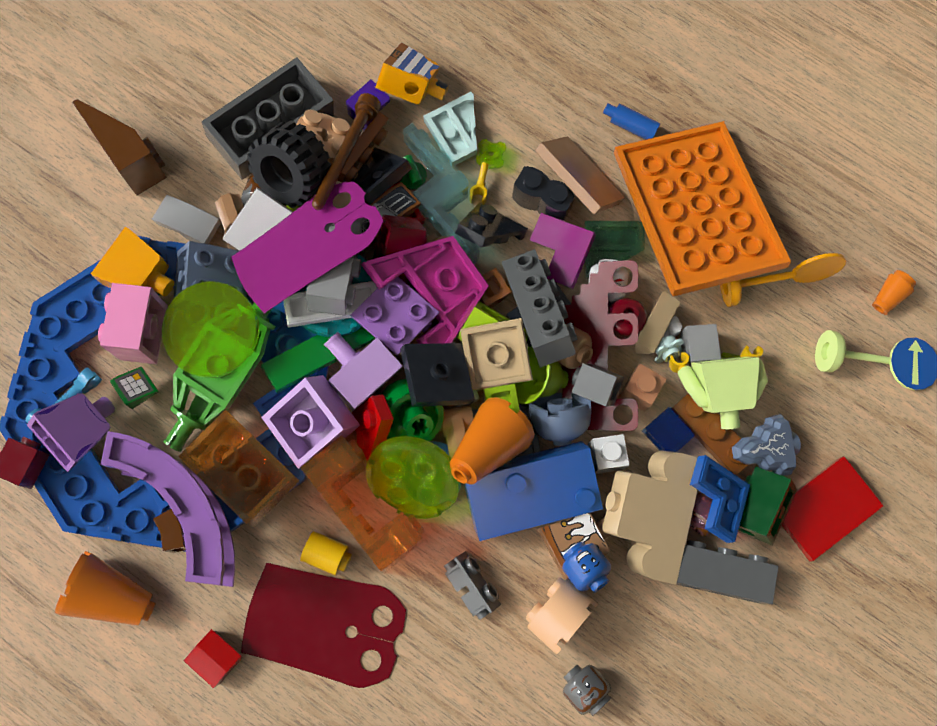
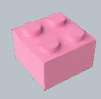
M112 283L111 292L107 293L104 301L105 321L100 325L98 331L100 346L122 361L157 364L168 305L151 287Z

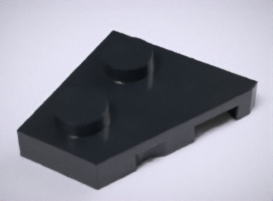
M376 147L373 149V160L370 165H362L358 176L352 181L358 184L366 193L364 200L367 205L372 204L391 186L400 182L403 176L412 169L407 159Z
M478 203L458 224L455 234L482 248L492 244L507 243L511 236H515L518 240H523L528 228L498 213L494 207Z

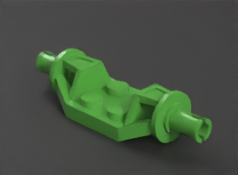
M255 302L251 307L248 306L247 308L238 303L237 308L207 322L173 374V405L170 410L177 415L178 421L163 441L167 446L170 444V448L181 452L195 429L208 432L211 428L210 424L229 410L262 359L270 330H274L276 327L269 322L267 317L272 309L263 313ZM249 315L236 332L230 329L243 316ZM189 391L196 395L189 410H186L185 405Z

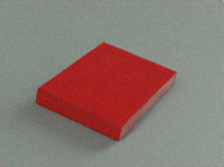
M842 456L796 491L782 527L810 562L816 560L884 505L848 460Z

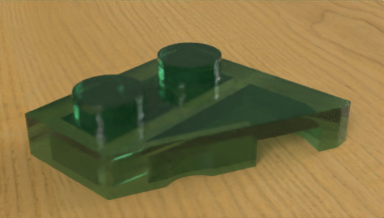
M642 221L584 222V229L596 234L584 263L585 279H589L591 267L598 264L602 259L626 261L645 250Z

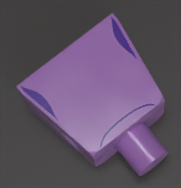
M79 393L37 411L33 414L27 426L62 467L69 472L110 430V424L105 418L114 413L115 408L106 397H102L92 404L84 394Z

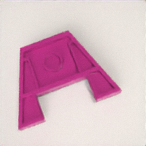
M454 236L369 260L361 264L379 290L404 273L418 294L439 311V314L436 316L439 323L416 340L418 344L452 343L489 286Z

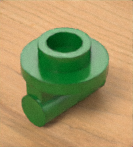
M406 155L403 158L408 160L412 169L403 176L400 182L407 189L416 190L425 184L427 172L422 164L414 161L412 155Z

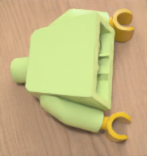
M746 345L738 358L691 362V367L687 366L689 355L686 352H681L680 359L682 363L676 362L673 355H671L669 361L670 370L678 373V377L685 390L695 403L702 407L704 411L711 413L720 412L721 429L740 428L739 410L755 408L756 401L760 399L768 383L763 361L759 359L763 354V348L760 346L754 349L753 354L749 351V346Z

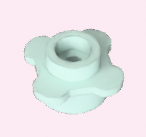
M673 335L663 337L655 351L657 354L655 358L656 363L669 362L671 355H673L674 360L677 359L682 352L681 345L684 341L682 339L676 340Z

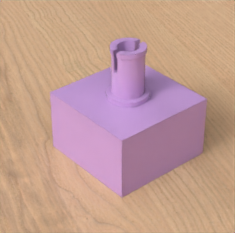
M339 332L324 344L342 364L341 369L329 379V384L352 412L402 368L400 362L378 338L361 352L357 353Z
M324 375L304 378L261 417L298 469L319 462L360 426Z

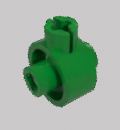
M407 379L395 381L380 394L384 395L394 419L382 451L384 456L397 460L405 448L422 446L432 440L440 431L444 421L443 406L412 407Z

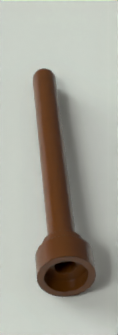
M363 93L359 96L355 104L356 117L312 201V207L315 210L324 208L366 122L377 116L381 103L374 95Z

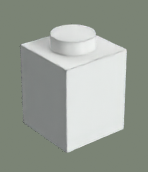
M624 434L593 438L587 444L591 451L595 474L619 471L629 466Z

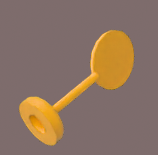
M838 253L822 254L801 262L789 272L722 284L720 289L723 301L728 307L738 305L742 298V287L793 279L799 283H810L826 279L844 268L846 258Z

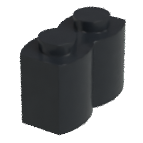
M529 166L523 167L514 183L512 193L513 200L521 207L538 211L539 214L543 213L562 221L565 220L571 210L576 196L565 183L550 180L545 173Z

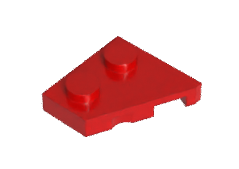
M384 395L371 396L352 412V415L360 424L355 429L359 449L363 450L367 462L380 459L394 420Z

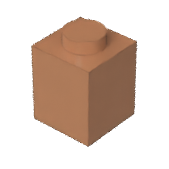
M639 364L632 372L618 397L636 400L638 408L645 412L652 406L667 379Z

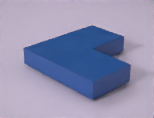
M707 455L698 456L690 485L712 499L704 529L726 543H733L736 541L750 484Z

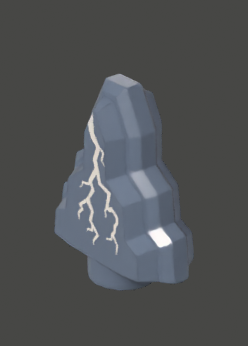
M781 414L765 418L763 425L755 427L752 436L742 438L732 447L733 459L745 464L756 463L760 468L772 470L773 473L782 476L791 475L796 468L795 455L800 451L801 442L797 434L791 431L789 421L784 419Z

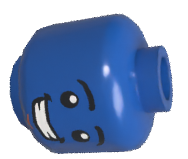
M583 541L579 542L564 554L563 558L565 561L562 569L579 591L591 589L595 593L609 582L606 576L611 571V564L594 543L585 544Z

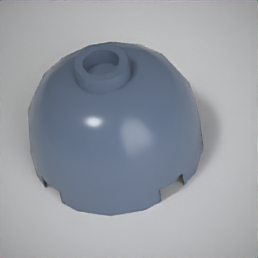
M562 393L538 398L533 404H529L532 427L538 435L545 440L553 441V444L556 446L571 444L572 440L583 435L590 425L591 400L571 393L572 399L562 398Z

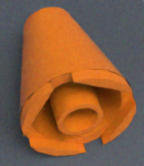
M495 397L487 399L479 407L450 461L452 476L458 482L475 484L529 448L535 435L532 424L521 410L515 413L509 408L512 403Z
M85 551L78 559L65 584L67 585L64 592L66 597L60 595L55 613L67 617L139 626L141 620L148 622L156 603L151 601L152 593L93 553Z

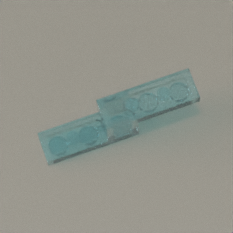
M411 123L403 129L404 143L434 175L433 178L413 192V195L422 204L418 209L442 236H454L469 259L475 264L479 260L480 247L455 234L460 222L453 213L447 214L468 197L469 182L461 171L458 170L456 172L451 167L449 158L442 150L437 151L434 148L429 135L423 129L418 130Z

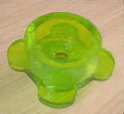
M482 139L478 143L480 152L476 156V163L481 166L482 162L488 163L489 169L501 168L504 165L502 157L506 151L505 143L501 141L493 143L487 139ZM493 152L494 155L490 156L488 153Z

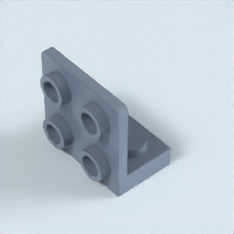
M188 241L177 251L173 309L186 311L195 304L229 310L237 308L238 303L245 306L246 290L238 277L231 258L239 251Z

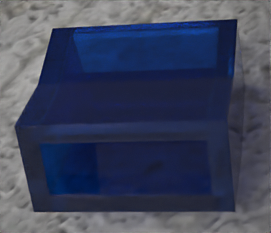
M670 407L642 430L644 435L659 451L677 452L695 436L692 430Z

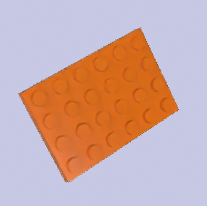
M724 121L615 147L614 156L672 297L789 267L791 260Z

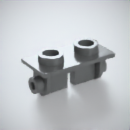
M466 551L444 565L447 571L445 575L457 592L465 586L469 589V592L463 595L461 599L472 616L476 615L481 620L501 605L498 600L497 590L491 583L485 581L480 573V565Z

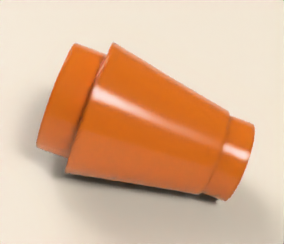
M896 270L894 274L888 275L872 306L881 314L887 315L914 292L916 281L909 274Z

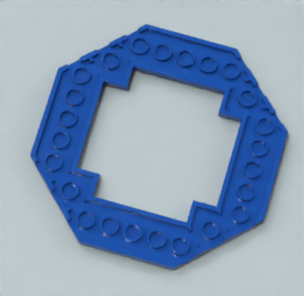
M138 236L169 265L164 275L174 281L173 288L175 289L177 251L185 243L161 242L151 240L148 237ZM99 260L33 302L30 315H32L28 332H25L19 351L21 358L17 373H13L7 395L9 402L5 416H1L0 432L6 441L9 437L20 442L23 436L42 444L39 449L40 451L50 454L34 486L63 532L162 548L161 534L153 518L171 508L153 486L140 479L120 492L105 467L101 465V461L93 449L67 472L35 436L26 422V417L31 411L37 408L44 409L55 404L60 399L58 395L74 385L73 382L81 371L69 353L97 336L100 325L105 321L104 301L107 293L111 292V288L102 285L91 275V272L100 262ZM246 292L245 307L247 308L248 306L251 307L254 301ZM283 301L273 307L267 316L269 322L276 327L274 330H270L261 361L265 363L316 336V334L302 326L288 328ZM246 314L236 323L238 328L245 322L249 315ZM329 366L309 377L324 375L327 379ZM301 381L279 393H276L275 389L255 401L253 404L260 415H265ZM268 429L203 473L199 478L202 479L218 500L227 518L230 530L233 532L306 481L309 466L298 469L274 434Z

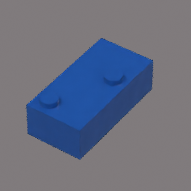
M582 441L513 458L475 484H464L474 529L479 541L603 509L591 451Z

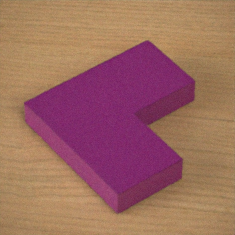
M541 213L530 241L555 251L549 265L551 276H548L547 279H554L556 283L574 289L596 234L590 230Z

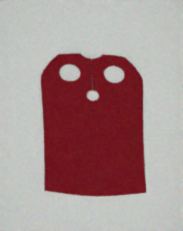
M266 563L249 605L241 653L294 667L352 687L364 688L388 679L397 657L393 648L394 643L392 642L395 641L399 634L403 633L406 609L391 591L379 585L334 578ZM379 606H386L392 612L391 623L385 627L375 625L372 620V613ZM347 627H356L359 634L354 638L347 637L345 634ZM367 650H375L380 654L381 664L374 671H367L361 666V656Z

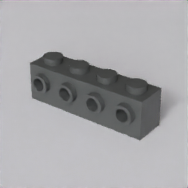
M534 249L502 261L539 366L543 367L576 355L572 342L578 339L572 323L565 324L564 319L569 317L563 301L556 302L555 298L560 295L554 279L549 281L547 279L548 276H551V272L546 259L539 260Z

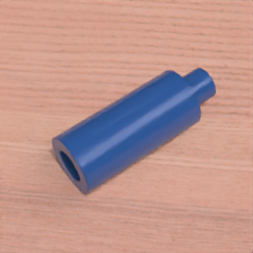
M607 103L603 114L611 117L610 123L645 140L654 138L661 124L620 103L617 107Z

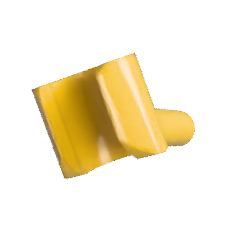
M482 162L477 183L470 189L469 201L471 204L473 196L477 194L483 197L482 204L486 203L487 189L485 187V180L489 166L488 163Z

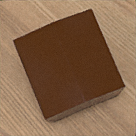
M172 509L153 518L161 534L163 551L171 553L186 551L183 529Z

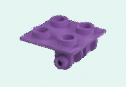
M397 277L379 290L377 288L350 316L375 338H378L393 354L398 356L401 353L400 349L403 344H409L421 331L425 333L431 327V321L439 314V311Z

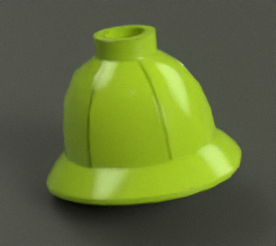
M532 346L528 347L527 350L533 380L515 383L518 403L530 404L538 398L552 396L560 388H565L568 383V373L562 369L559 362L543 367L539 366Z

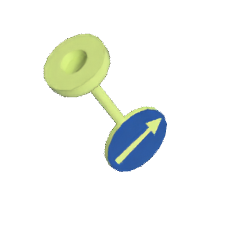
M832 330L825 331L818 339L816 345L815 363L822 372H834L840 368L844 358L889 364L890 371L895 380L910 390L926 389L937 378V355L934 349L926 341L916 337L905 338L897 342L890 352V357L846 350V342L843 335Z

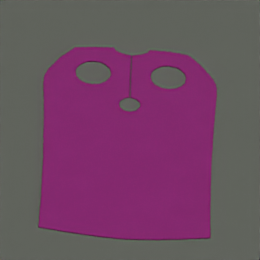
M355 182L335 184L324 208L321 210H315L312 207L314 199L312 197L273 228L231 257L244 289L263 313H266L312 281L364 250L374 240L380 230L383 219L376 206H369L365 203L364 196L366 193ZM346 192L351 195V201L347 206L343 208H335L333 206V200L338 194ZM359 218H367L370 222L369 228L362 234H354L351 231L353 222ZM329 223H334L335 229L331 232H326L325 226Z

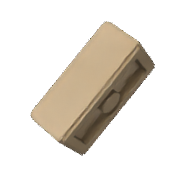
M666 291L661 293L638 337L635 347V353L638 355L655 353L680 305V301Z

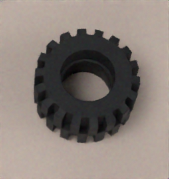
M292 121L279 123L257 138L250 145V153L247 154V160L250 162L248 168L254 176L252 177L254 182L266 194L284 206L288 205L290 208H294L297 205L301 206L317 193L331 166V163L328 162L330 156L324 150L323 146L325 145L321 140L318 141L315 137L316 134L312 130L307 131L306 126L302 124L296 125Z

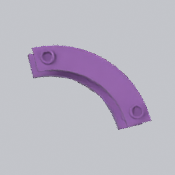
M107 431L101 465L122 470L121 475L135 477L149 483L160 493L169 504L175 516H177L183 529L187 568L185 581L234 587L235 550L227 518L212 491L193 471L161 449L141 439Z

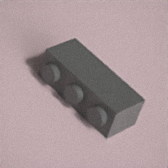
M687 540L676 585L754 603L773 605L779 566L768 564L769 558L749 554V559L738 557V551L718 547V552L707 550V544Z

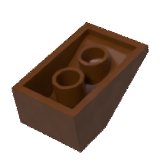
M78 99L72 102L136 196L167 178L161 169L165 166V163L148 137L141 139L135 129Z

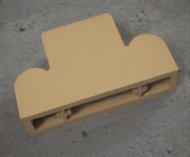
M658 451L651 456L648 462L651 478L623 471L615 473L611 492L606 498L605 505L607 511L602 530L604 533L636 541V545H633L627 554V564L632 572L653 580L677 584L698 491L690 485L698 457L679 452Z

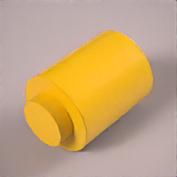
M313 531L304 546L300 561L336 576L339 570L342 572L346 571L352 554L348 553V545Z

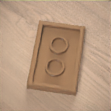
M568 136L541 142L536 148V153L593 214L617 206L625 199L620 191Z

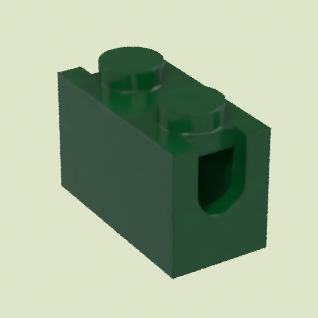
M755 467L752 475H748L745 479V482L750 484L738 532L773 546L797 488L792 479Z

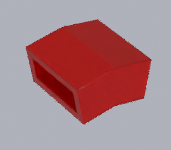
M211 629L183 661L212 688H215L221 684L243 657Z

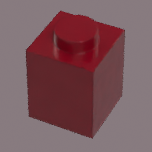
M23 436L19 442L8 437L0 452V478L17 486L32 490L50 454L40 451L39 449L42 444Z

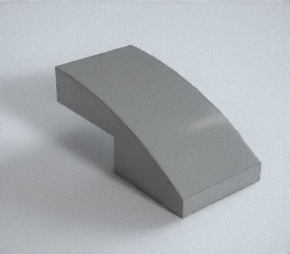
M166 195L152 218L159 226L178 232L185 239L203 244L210 243L222 223L211 214L169 195Z

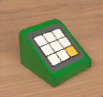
M142 366L110 380V383L124 404L132 410L159 392Z

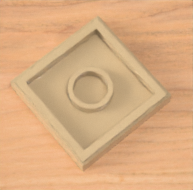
M522 318L460 329L465 360L473 390L533 380Z

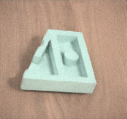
M472 91L423 116L424 123L451 167L477 154L474 95Z

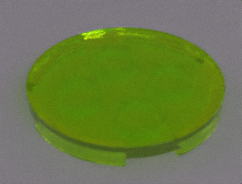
M215 281L200 282L181 291L169 304L162 323L163 344L172 361L182 370L206 378L221 377L232 373L233 370L237 369L252 355L259 336L257 313L249 300L234 287Z
M400 436L385 440L374 449L366 465V480L374 496L377 499L381 498L387 504L397 509L396 513L410 518L429 519L441 516L442 512L456 502L461 488V483L451 473L450 461L452 458L437 445L421 438Z

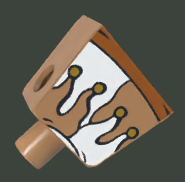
M586 513L553 522L538 529L564 580L568 577L562 569L565 561L563 556L577 543L582 541L585 544L594 543L604 556L610 552L604 539L611 535L604 533L602 530L605 517L595 522L591 514Z

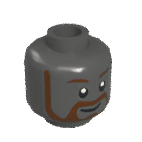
M577 664L564 676L567 684L563 688V695L581 715L590 713L594 716L612 699L608 695L611 691L610 683L593 665H587L581 669Z

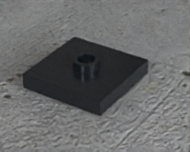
M462 343L403 344L400 351L412 407L469 405L474 402L475 397Z

